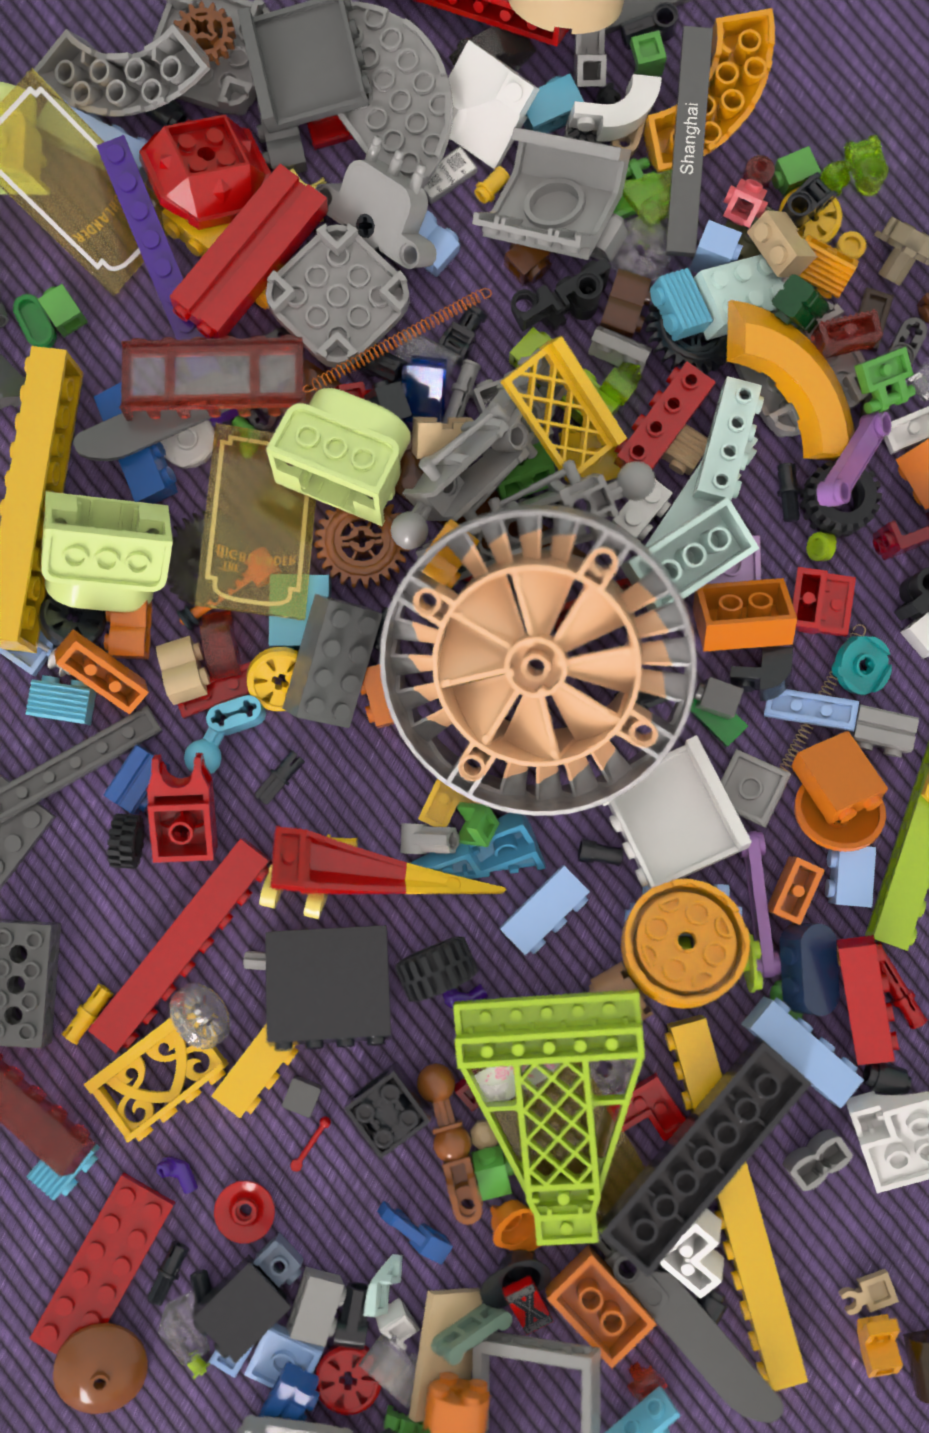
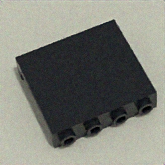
M387 925L265 932L267 1044L270 1047L275 1046V1051L293 1050V1045H305V1049L324 1048V1043H336L338 1048L354 1047L355 1042L367 1041L368 1046H380L386 1044L385 1040H392Z

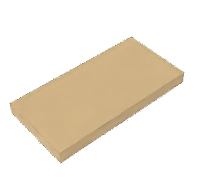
M463 1288L428 1291L409 1418L412 1421H424L428 1385L432 1381L439 1379L440 1373L453 1372L458 1375V1378L471 1380L473 1347L464 1353L463 1359L459 1364L451 1365L443 1357L432 1351L431 1343L436 1335L482 1304L481 1289Z

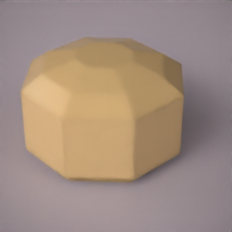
M487 1119L477 1120L470 1130L472 1144L480 1150L487 1147H495L498 1141Z

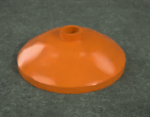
M803 784L800 786L794 801L795 817L803 832L817 844L835 851H856L869 846L879 837L886 821V809L884 802H882L871 811L863 809L857 812L856 816L849 821L842 823L839 820V822L829 825Z

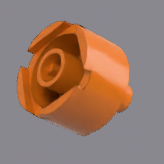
M453 1372L440 1373L439 1379L432 1381L428 1385L423 1422L424 1430L426 1431L429 1428L431 1430L430 1433H486L490 1393L487 1390L488 1383L482 1379H461Z

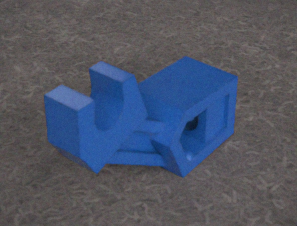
M383 1201L377 1212L388 1225L395 1227L410 1239L409 1243L419 1254L442 1265L453 1248L446 1235L425 1223H422L418 1228L410 1222L411 1220L401 1209L397 1208L394 1210L386 1201Z

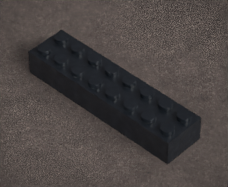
M756 1036L598 1223L600 1235L647 1277H650L812 1083Z

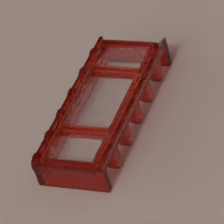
M256 335L251 338L240 339L233 336H224L221 339L193 337L190 340H177L172 337H165L161 340L133 338L131 341H121L122 387L119 408L126 421H133V411H146L150 418L159 419L161 418V410H176L179 417L190 418L191 410L207 409L210 417L218 418L221 416V409H237L239 416L249 417L251 416V408H267L270 416H280L281 408H290L294 404L299 403L305 404V392L302 391V388L305 386V348L302 337L283 335L280 338H267Z

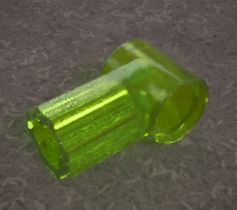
M622 362L618 368H613L599 390L623 407L643 377L640 372L641 366L630 362Z

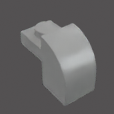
M605 28L591 33L575 34L574 82L577 87L606 86L607 54H604Z

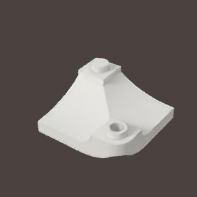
M468 40L448 77L453 99V119L449 139L495 169L497 166H500L514 141L512 140L514 127L521 128L527 118L525 115L540 89L474 42Z
M875 1091L850 1097L846 1104L877 1193L928 1180L929 1091L907 1095L875 1094Z

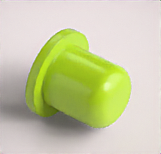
M194 1353L186 1362L189 1369L194 1373L193 1379H196L199 1375L203 1376L207 1372V1367L211 1364L210 1362L206 1363L198 1353Z

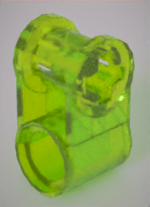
M873 134L867 140L856 143L853 141L846 142L844 146L845 160L852 173L857 191L864 196L877 194L889 173L878 136ZM868 175L875 177L876 180L871 179Z

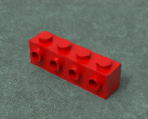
M688 361L681 369L675 367L666 380L670 385L664 393L658 390L649 403L652 409L646 416L641 413L631 427L635 432L629 440L626 439L615 448L614 452L618 455L614 464L622 468L627 463L639 461L644 462L653 470L711 392L716 381Z
M874 935L838 939L837 945L857 1065L895 1062L893 1050H899L896 1031L890 1032L889 1022L894 1021L892 1003H885L884 993L890 992L887 974H881L879 966L880 963H885L882 945H876Z

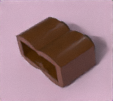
M619 268L600 326L632 339L634 332L640 334L645 320V316L640 314L643 305L649 306L651 293L649 286L652 279Z

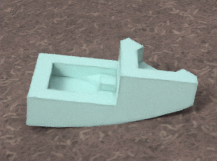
M392 1254L371 1280L366 1295L364 1316L377 1317L388 1313L389 1285L401 1282L403 1255Z

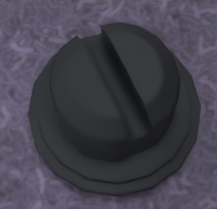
M613 82L606 83V86L601 88L596 97L597 104H614L621 100V94L614 89Z

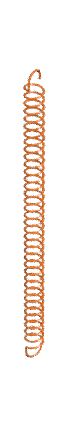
M483 288L490 291V295L485 298L481 290H476L475 293L472 292L471 295H467L466 298L463 297L462 300L459 299L457 303L453 302V305H448V308L444 307L443 310H439V313L435 312L434 315H430V318L426 317L425 320L421 319V322L417 323L421 325L423 332L426 333V329L422 325V321H425L427 329L430 330L431 328L426 321V319L429 318L432 327L435 328V324L431 319V316H434L437 325H440L439 320L435 316L436 313L439 314L441 322L444 323V318L440 314V311H443L446 320H449L447 313L444 311L445 308L448 309L449 315L453 318V313L449 309V306H452L454 313L458 315V312L454 307V303L457 304L458 310L462 313V308L458 304L459 301L462 302L463 308L467 310V306L463 302L464 298L466 299L469 308H471L472 305L470 301L467 299L468 296L471 297L473 305L476 306V301L472 297L473 293L475 294L477 302L480 303L481 300L479 296L476 294L477 291H479L483 295L484 299L489 298L492 295V292L488 288ZM417 323L416 325L412 324V326L416 327L418 334L421 335V331L417 327ZM412 326L407 327V330L403 329L402 333L398 332L397 335H393V338L389 337L388 340L385 339L383 343L379 342V345H374V348L370 347L369 350H365L364 353L361 352L360 356H356L360 358L362 364L365 366V362L361 358V354H364L367 362L370 363V360L366 355V351L370 353L372 360H375L374 356L370 352L371 348L374 350L377 358H379V354L375 350V346L379 347L380 353L384 356V352L380 347V343L383 344L385 351L389 353L388 348L384 344L385 341L388 342L390 349L393 350V346L389 342L390 338L393 340L395 347L398 348V344L394 340V336H397L400 345H403L402 340L398 336L399 333L402 334V337L406 343L407 339L403 334V331L407 332L408 338L410 340H412V337L408 332V328L411 329L412 334L415 338L417 337L415 331L412 329ZM356 356L355 358L351 357V359L355 360L358 368H360V364L356 360ZM351 359L350 361L346 360L345 363L342 362L341 366L337 365L336 369L332 368L331 371L327 370L326 374L322 373V377L318 375L317 379L313 378L312 385L315 391H317V388H315L314 386V379L317 381L320 389H322V386L318 381V377H320L324 385L327 386V383L323 379V374L327 376V379L330 384H332V381L328 376V372H330L332 374L333 379L337 381L335 375L332 372L333 369L336 370L338 377L341 378V375L337 370L338 366L341 368L344 376H346V373L342 368V364H344L348 372L351 373L349 367L347 366V361L351 363L353 370L356 371ZM305 385V386L302 388V391H303V392H310V391H312V390L304 391V388H305L306 386H308V385Z

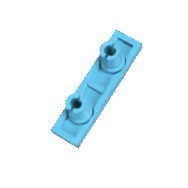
M659 1386L605 1433H670L668 1426L681 1415L665 1390Z

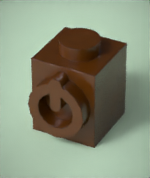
M512 243L509 247L510 250L505 253L504 266L522 286L529 281L532 284L536 283L552 266V263L549 261L550 252Z

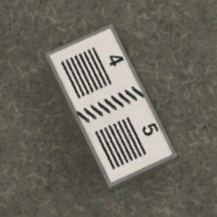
M461 146L442 158L436 172L423 188L431 205L477 173L476 165Z

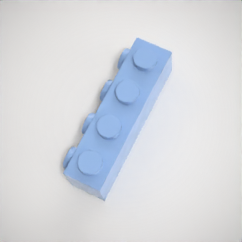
M763 996L741 1025L755 1037L758 1036L808 1079L812 1083L811 1086L835 1106L842 1108L863 1082V1079L855 1073L858 1068L845 1057L839 1059L833 1053L836 1048L822 1037L818 1040L811 1034L813 1028L799 1017L795 1020L789 1015L788 1012L791 1009L778 998L771 1000Z

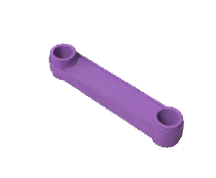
M877 411L861 416L859 427L825 481L820 482L817 486V498L820 505L827 507L841 506L849 502L851 490L884 436L889 435L891 432L892 423L887 412L879 413Z
M749 831L747 834L752 842L748 849L739 852V856L744 858L754 940L759 941L761 948V959L756 960L757 971H761L762 978L775 977V975H781V962L778 952L773 951L761 857L766 853V844L762 832Z

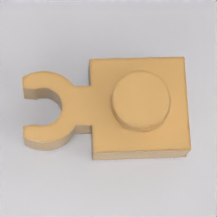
M885 1269L856 1279L859 1285L857 1289L845 1287L839 1291L842 1299L854 1298L851 1305L844 1307L848 1315L857 1314L863 1305H866L871 1313L899 1302L890 1276Z

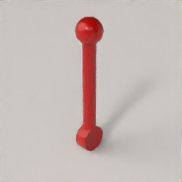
M324 1116L320 1119L319 1127L299 1157L292 1160L290 1167L294 1172L302 1169L303 1160L323 1130L331 1125L329 1117Z

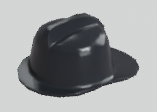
M512 1251L502 1258L498 1270L490 1275L482 1284L480 1290L481 1300L487 1306L493 1308L508 1306L509 1303L502 1289L529 1275L538 1291H542L551 1280L550 1269L546 1264L538 1261L534 1251Z

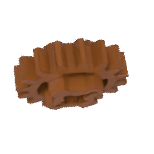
M200 1L199 8L197 9L192 4H189L190 12L180 11L181 21L174 20L173 24L186 33L189 31V35L195 39L209 57V62L214 61L219 66V58L221 56L225 59L229 58L227 49H235L233 39L237 37L233 28L232 18L227 17L224 8L217 11L216 5L213 2L209 8H205L203 1ZM223 29L222 38L219 39V36L221 35L220 30Z

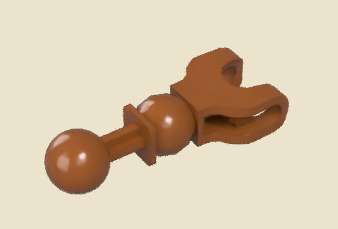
M433 1063L420 1071L417 1078V1089L422 1098L433 1105L438 1126L432 1129L433 1134H435L433 1149L437 1157L443 1161L442 1167L454 1216L460 1223L470 1225L480 1219L483 1206L470 1154L472 1146L471 1137L468 1131L462 1127V1119L455 1121L450 1102V1096L455 1089V1077L452 1071L443 1064ZM471 1199L475 1205L466 1207L462 1204V1201Z

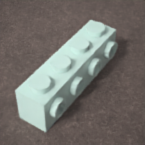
M727 376L721 388L692 497L714 503L727 497L730 501L732 498L736 499L738 497L742 481L737 480L739 471H744L749 458V453L745 452L747 441L752 442L757 427L752 422L754 415L760 413L764 397L760 396L762 385Z

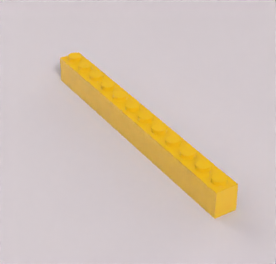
M701 1014L668 1023L669 1032L664 1033L669 1051L674 1050L677 1062L673 1063L676 1078L678 1081L682 1080L685 1091L681 1092L684 1107L686 1110L691 1109V1113L722 1078L707 1020ZM746 1162L715 1198L718 1210L714 1211V1214L722 1220L721 1230L724 1229L727 1238L726 1241H722L727 1259L733 1260L735 1271H731L732 1280L736 1291L741 1289L744 1301L739 1302L744 1320H749L752 1331L747 1332L752 1350H758L761 1360L756 1362L757 1370L774 1391L806 1383L808 1379Z

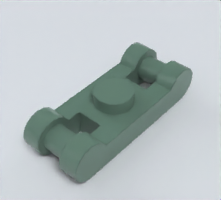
M483 1303L436 1335L432 1340L431 1349L451 1365H457L462 1361L465 1352L479 1345L489 1335L498 1329L501 1331L507 1330L512 1323V1316L504 1309L493 1308Z

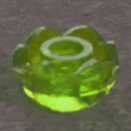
M844 160L828 164L820 177L831 191L835 190L838 193L837 196L842 194V189L850 182L849 172L852 170V167L847 165V161Z

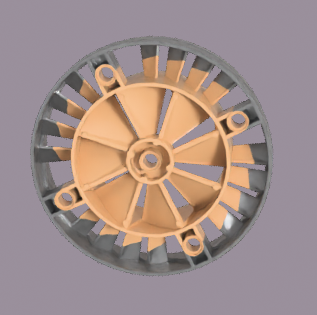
M546 504L522 505L490 512L461 524L432 545L411 568L400 584L385 619L380 649L381 681L386 703L401 737L425 768L444 784L463 796L494 809L524 815H560L590 809L611 801L645 779L660 764L676 742L689 714L696 681V646L692 623L679 589L668 571L637 538L620 526L583 510ZM542 515L554 516L551 550H541ZM516 516L522 552L512 555L503 518ZM580 522L602 530V533L585 559L571 554ZM478 525L496 560L495 563L488 567L484 564L467 533ZM446 545L449 546L474 577L459 594L422 572L434 556ZM630 548H632L652 566L653 570L626 591H623L612 576ZM601 552H606L611 555L613 562L610 565L602 566L597 563L595 556ZM506 574L512 576L527 634L525 633ZM574 579L580 580L585 588L556 635H550ZM425 592L432 593L436 598L437 604H427L423 600L422 594ZM668 594H671L675 600L637 617L634 611ZM406 606L440 626L439 629L403 619ZM626 625L629 645L568 658V651ZM681 629L684 630L685 637L642 643V638ZM401 640L434 644L433 655L401 654ZM540 659L545 667L541 670H536L530 666L529 661ZM642 665L685 666V672L682 674L641 668ZM433 671V683L407 687L405 674ZM566 676H570L620 692L605 707L567 684L564 680ZM491 677V678H488V679H484V680H480V681H476V682H472V683L465 684V682H470V681H474V680H478V679H482V678ZM638 690L676 702L666 721L635 702ZM519 694H522L523 696L511 722L505 720L504 718ZM546 696H552L567 727L553 729ZM439 698L443 709L422 718L416 707ZM452 723L469 740L460 757L455 755L436 737ZM645 724L651 727L652 731L648 734H641L636 730V727ZM617 734L642 750L626 761L609 740ZM591 753L603 775L595 777L586 758L588 754ZM495 758L507 762L502 779L486 773ZM475 759L480 762L481 766L473 767L468 764L467 760ZM565 763L570 784L561 785L558 765ZM528 766H536V785L526 784Z

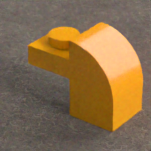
M888 1314L857 1319L860 1350L868 1378L897 1374L903 1367L895 1340L900 1332L897 1319H889Z

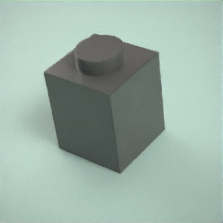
M709 677L704 683L699 682L696 688L694 699L698 701L695 708L729 720L734 718L744 689Z

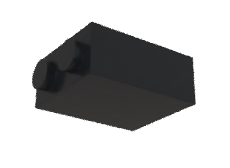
M249 1254L193 1308V1325L202 1336L208 1334L216 1342L214 1347L217 1352L225 1359L229 1356L234 1363L291 1308L290 1297L271 1280L259 1265L256 1266L253 1263L254 1259Z

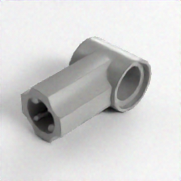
M401 823L400 853H455L459 846L460 837L454 827H428V824Z

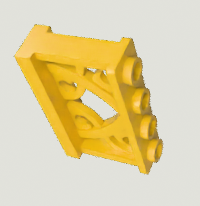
M188 1006L179 1010L83 1084L90 1094L93 1093L123 1134L127 1143L135 1137L138 1141H141L154 1130L151 1125L159 1118L164 1123L178 1112L175 1106L181 1101L185 1100L188 1104L202 1093L199 1087L207 1081L213 1085L226 1075L223 1069L229 1062L194 1018V1014ZM183 1023L199 1044L187 1047L181 1029ZM162 1043H167L169 1046L168 1051L175 1048L176 1053L162 1055L159 1051V1046ZM194 1051L205 1053L210 1061L208 1069L202 1073H197L194 1065L202 1061L198 1058L188 1060L189 1053ZM145 1052L149 1057L159 1062H170L176 1059L175 1077L170 1090L151 1091L139 1088L146 1074L145 1063L141 1057ZM129 1068H134L138 1071V1078L134 1085L129 1084L133 1080V1078L127 1076ZM186 1077L196 1081L182 1092ZM105 1083L124 1095L119 1105L116 1104L103 1086ZM130 1098L136 1100L132 1107L133 1114H135L137 1108L145 1110L146 1114L142 1121L133 1122L126 1117L125 1107ZM169 1102L154 1114L153 1103Z

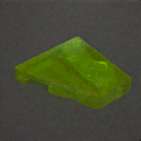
M671 170L661 174H644L639 179L627 181L625 179L622 196L648 229H651L668 216Z

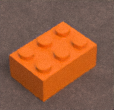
M784 578L705 584L695 591L693 614L703 652L793 645L797 616Z
M589 1244L545 1287L547 1300L590 1346L601 1348L600 1356L611 1368L657 1325L655 1319L629 1289L616 1279L613 1270Z

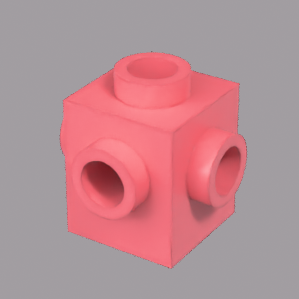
M741 179L737 187L731 185L724 199V203L728 204L723 216L737 225L750 228L754 218L759 219L767 207L768 202L763 200L767 190L763 189V185L756 180Z

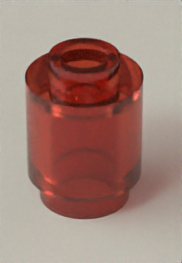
M756 155L747 162L741 179L756 180L766 190L775 172L774 163L767 156Z

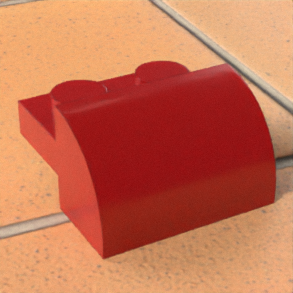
M797 567L792 600L797 616L795 630L809 634L822 633L847 637L856 577L829 574L826 570Z

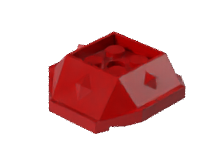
M226 114L198 120L188 119L183 123L164 126L139 151L140 163L160 205L173 214L188 220V223L198 230L231 223L271 175L250 129L240 127Z

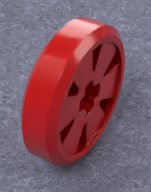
M333 1345L321 1356L315 1372L319 1379L316 1391L320 1393V1401L329 1410L340 1415H355L367 1410L376 1401L381 1390L382 1367L378 1357L367 1346H364L363 1351ZM345 1372H352V1378L357 1380H352V1384L348 1385L345 1384V1378L340 1376L345 1377Z

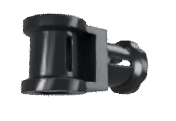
M466 304L467 310L463 308L464 313L458 323L452 322L449 329L441 336L435 350L439 355L443 353L456 360V364L460 367L463 365V360H467L476 341V330L487 319V315L474 305L469 308Z

